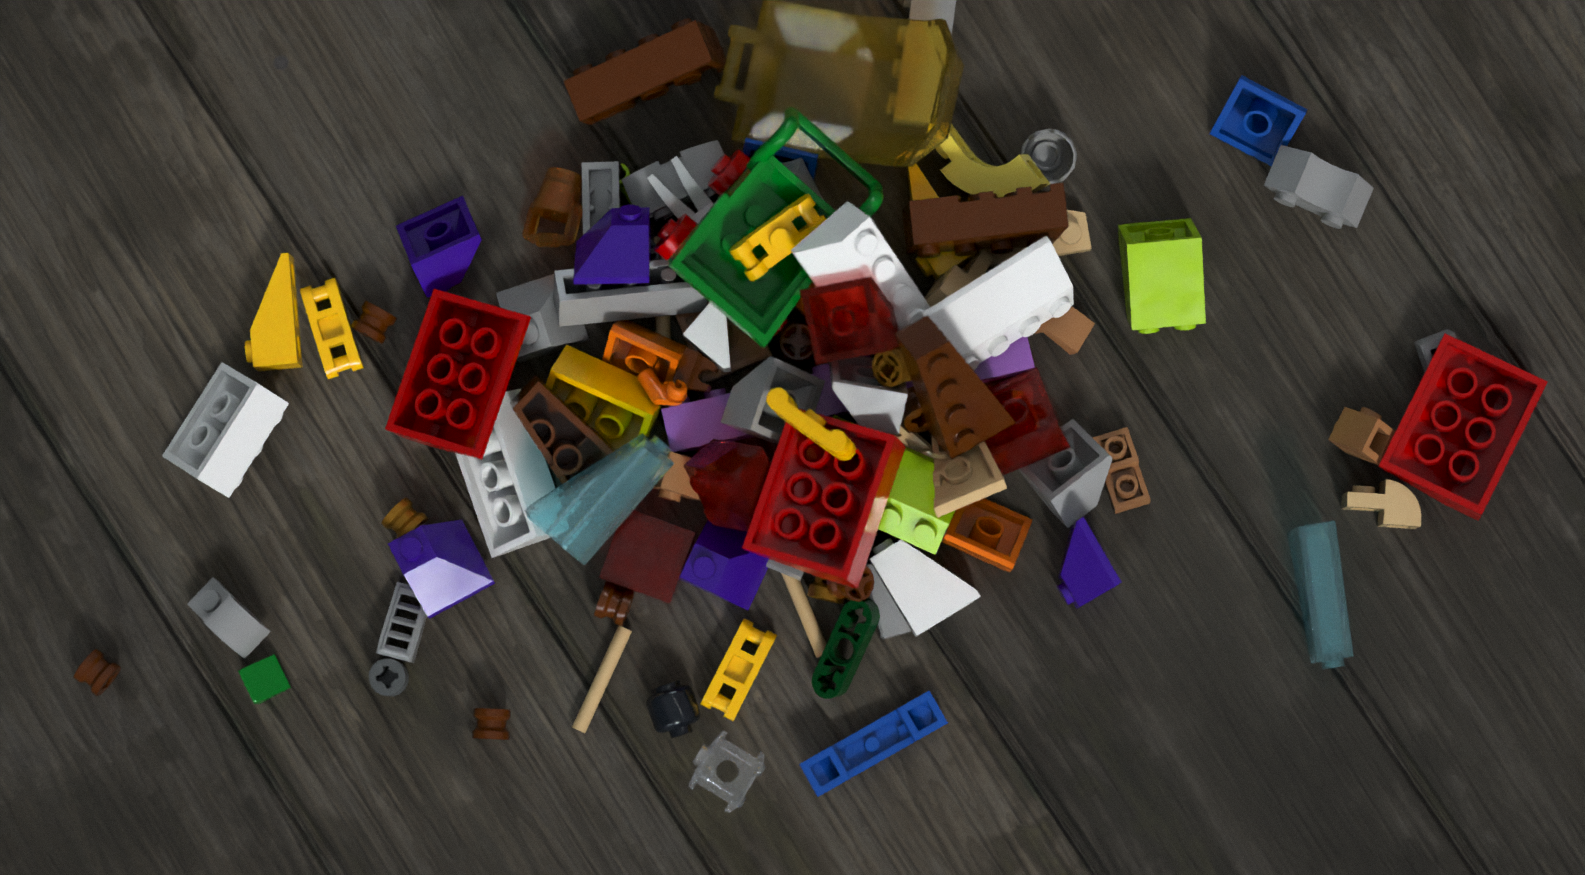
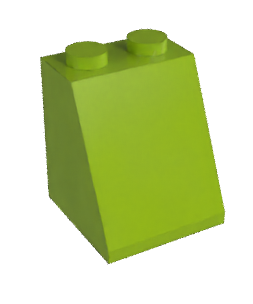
M1192 219L1118 225L1126 314L1131 330H1137V332L1142 334H1151L1158 332L1159 328L1174 327L1176 330H1191L1196 328V324H1206L1202 237Z

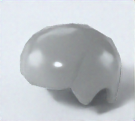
M1050 128L1038 130L1029 135V138L1025 140L1021 148V154H1029L1050 184L1061 183L1075 168L1077 152L1074 143L1064 132Z

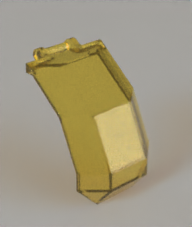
M763 0L756 30L739 25H730L728 37L731 38L721 84L716 86L714 98L739 104L731 138L732 141L745 143L746 138L763 142L767 141L784 122V112L789 107H795L857 163L892 167L914 166L948 139L964 63L946 20H913L860 16L781 0ZM745 42L754 44L744 90L740 91L735 89ZM799 128L783 145L819 154L818 158L834 160Z

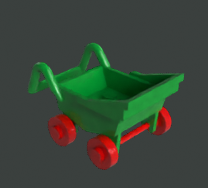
M789 107L785 110L782 125L755 151L751 159L740 149H737L729 157L724 154L711 168L710 171L714 175L707 184L714 192L721 196L698 224L687 214L682 215L676 222L670 219L657 234L660 240L654 248L655 252L670 262L667 266L762 348L766 347L771 338L777 335L788 321L786 317L811 285L812 281L793 253H791L768 269L763 276L751 282L744 274L746 268L740 260L733 258L729 249L803 195L809 194L815 202L814 208L819 216L824 215L827 219L835 212L830 205L773 155L799 128L868 189V198L858 209L871 218L884 199L881 183L795 107ZM798 216L791 221L797 230L807 224L802 216ZM761 244L752 250L757 259L766 254Z

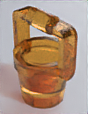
M557 167L547 169L537 197L534 198L533 203L529 206L522 234L525 240L536 244L538 247L557 248L560 245L569 246L575 242L582 217V205L580 204L582 176L580 174ZM540 217L554 222L565 223L564 234L544 232L536 234Z

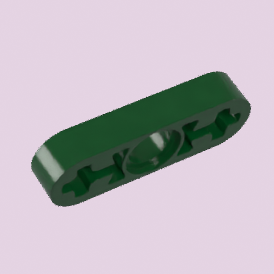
M866 598L864 601L859 602L850 600L844 605L812 675V687L819 697L831 699L842 696L847 692L880 619L879 608L871 599ZM864 608L862 615L866 617V621L857 624L859 616L855 614V610ZM855 627L854 631L846 630V628L848 629ZM842 638H847L853 645V654L849 659L843 658L838 651V644ZM837 666H844V667H845V668L836 670ZM834 673L832 680L837 685L836 687L828 688L829 681L825 679V676Z

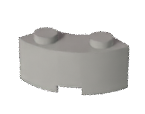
M719 141L707 142L680 151V161L710 200L721 196L707 185L714 175L710 171L711 168L724 155ZM656 161L622 179L631 204L639 207H649L650 218L654 217L655 222L673 216L674 213L667 207L647 179L651 174H654L684 204L692 201L671 161L662 165L659 164V161Z
M1280 145L1264 183L1265 187L1276 194L1274 197L1275 201L1288 207H1295L1297 205L1322 216L1321 222L1337 229H1341L1343 224L1355 228L1358 227L1374 189L1359 174L1336 167L1320 159L1312 152Z

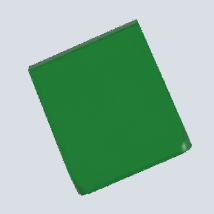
M275 654L238 670L254 704L259 705L292 688Z

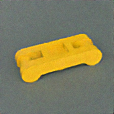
M809 194L798 198L729 249L733 258L740 260L746 268L744 274L749 281L757 280L768 269L791 254V249L826 220L824 215L819 216L815 210V202ZM798 216H802L807 224L797 230L791 221ZM761 244L766 254L757 259L752 250Z
M336 278L324 281L325 285L313 289L311 285L300 288L304 307L328 379L338 377L339 372L352 369V371L364 368ZM330 299L332 307L319 311L317 302ZM344 344L346 355L334 358L331 348Z
M774 388L768 392L766 396L767 405L781 419L835 458L847 461L854 456L856 451L855 444L843 431H828L825 429L826 420L809 408L805 413L797 408L796 401L784 389Z
M746 618L743 619L700 703V705L708 709L714 707L724 712L723 717L731 721L735 720L777 637V634L769 630L765 633L753 627L754 623ZM746 640L759 646L754 656L741 650ZM724 683L736 689L732 700L719 693Z

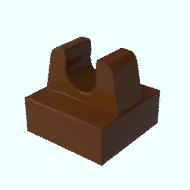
M685 348L672 381L676 383L677 379L683 381L687 386V390L691 392H710L712 387L701 381V375L707 370L718 373L719 367L701 353Z

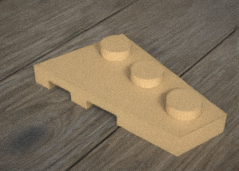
M932 436V454L934 457L933 484L935 487L934 510L937 518L1007 489L1005 480L985 441L951 460Z

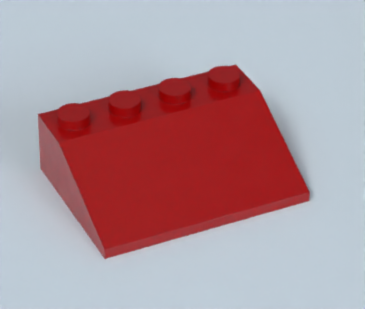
M433 289L385 430L414 442L482 460L531 317Z
M1444 333L1378 467L1442 504L1479 521L1548 381Z
M798 408V409H799L800 411H802L803 413H805V412L807 411V410ZM818 414L827 421L824 425L825 429L828 431L841 430L855 444L856 451L854 456L850 460L841 461L785 422L742 549L814 576L858 589L906 446L895 435Z

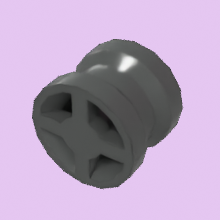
M384 658L377 661L371 667L369 683L376 693L383 696H396L406 689L409 683V674L407 668L401 662Z

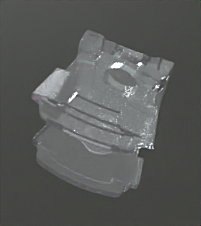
M722 731L710 747L703 744L692 763L698 767L692 776L689 787L693 790L696 784H699L725 800L729 804L724 811L730 813L736 808L740 809L746 800L744 796L755 778L761 776L766 768V764H764L765 755L762 752L759 753L757 758L753 757L727 741L725 737L728 732ZM725 760L733 761L738 767V776L732 782H723L717 776V767Z

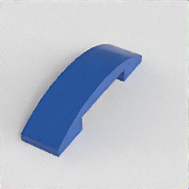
M929 690L805 760L799 766L814 793L819 797L946 725L948 722Z

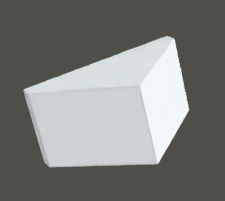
M709 303L683 333V337L696 350L707 357L708 360L716 364L720 370L731 372L727 317Z

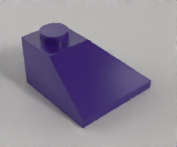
M463 196L396 225L409 262L427 298L432 295L433 289L446 292L451 287L462 282L482 240Z
M624 205L620 208H611L576 241L574 284L649 283L651 258L649 207Z
M712 512L679 578L748 611L768 570V567H766L768 558L742 549L748 528Z
M1084 517L1077 520L1071 526L1058 574L1061 584L1056 586L1067 605L1073 603L1076 609L1122 583Z
M462 519L422 525L388 543L404 577L429 619L495 584Z

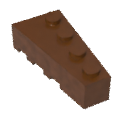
M691 18L683 19L674 23L671 26L672 31L662 36L651 34L638 41L639 46L627 52L625 49L616 50L606 55V61L593 67V64H588L575 69L572 72L573 77L564 80V84L579 121L592 125L634 108L637 105L635 102L637 98L641 97L642 101L654 100L667 95L669 91L668 86L672 84L675 86L687 84L689 86L701 81L702 72L712 68H716L718 74L729 70L730 66L715 30L697 20L692 21Z
M1064 183L1050 184L1051 190L1042 193L1032 192V187L1016 188L1015 192L1008 193L1001 198H998L997 194L993 193V191L980 192L969 196L967 202H961V197L958 195L909 201L902 210L907 254L918 253L919 258H934L940 256V252L954 251L956 256H969L976 254L977 250L991 249L993 254H1005L1012 252L1013 248L1028 247L1044 236H1047L1053 245L1069 227Z
M928 315L895 333L930 434L951 460L1016 423Z
M536 375L510 401L517 417L597 537L648 483L644 475Z

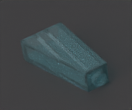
M642 433L529 505L525 510L526 516L585 566L675 464L668 455L672 449L656 435L650 440Z
M1335 520L1298 526L1288 531L1287 534L1311 664L1321 663L1322 670L1345 666L1344 659L1354 657Z

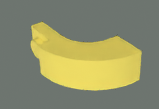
M940 123L930 131L935 138L933 146L944 159L947 160L949 158L951 160L940 171L955 186L971 195L993 191V193L997 194L998 198H1001L1008 193L1015 192L1016 188L1032 187V192L1035 193L1050 184L1029 154H1019L1004 165L994 166L983 162L972 152L952 123Z

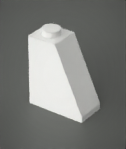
M889 538L872 549L875 556L871 557L869 562L875 567L915 637L981 597L975 588L903 540L893 543L892 539Z

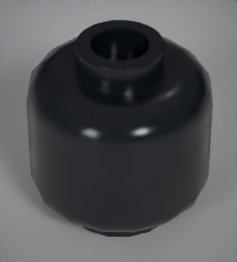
M680 680L652 689L653 695L647 699L646 706L655 731L658 733L669 732L671 739L692 732L690 724L697 722L701 716L692 688L688 685L681 686Z

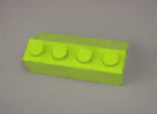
M833 415V417H832V418L839 419V420H842V421L850 422V421H848V420H846V419H843V418H841V417H839V416H837V415ZM906 447L878 529L936 555L955 511L937 518L934 510V459Z

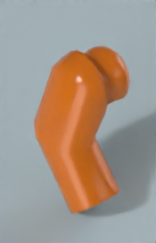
M651 368L643 370L637 377L650 400L656 405L678 406L687 398V386L681 380L677 379L676 383L670 381L668 384H662Z

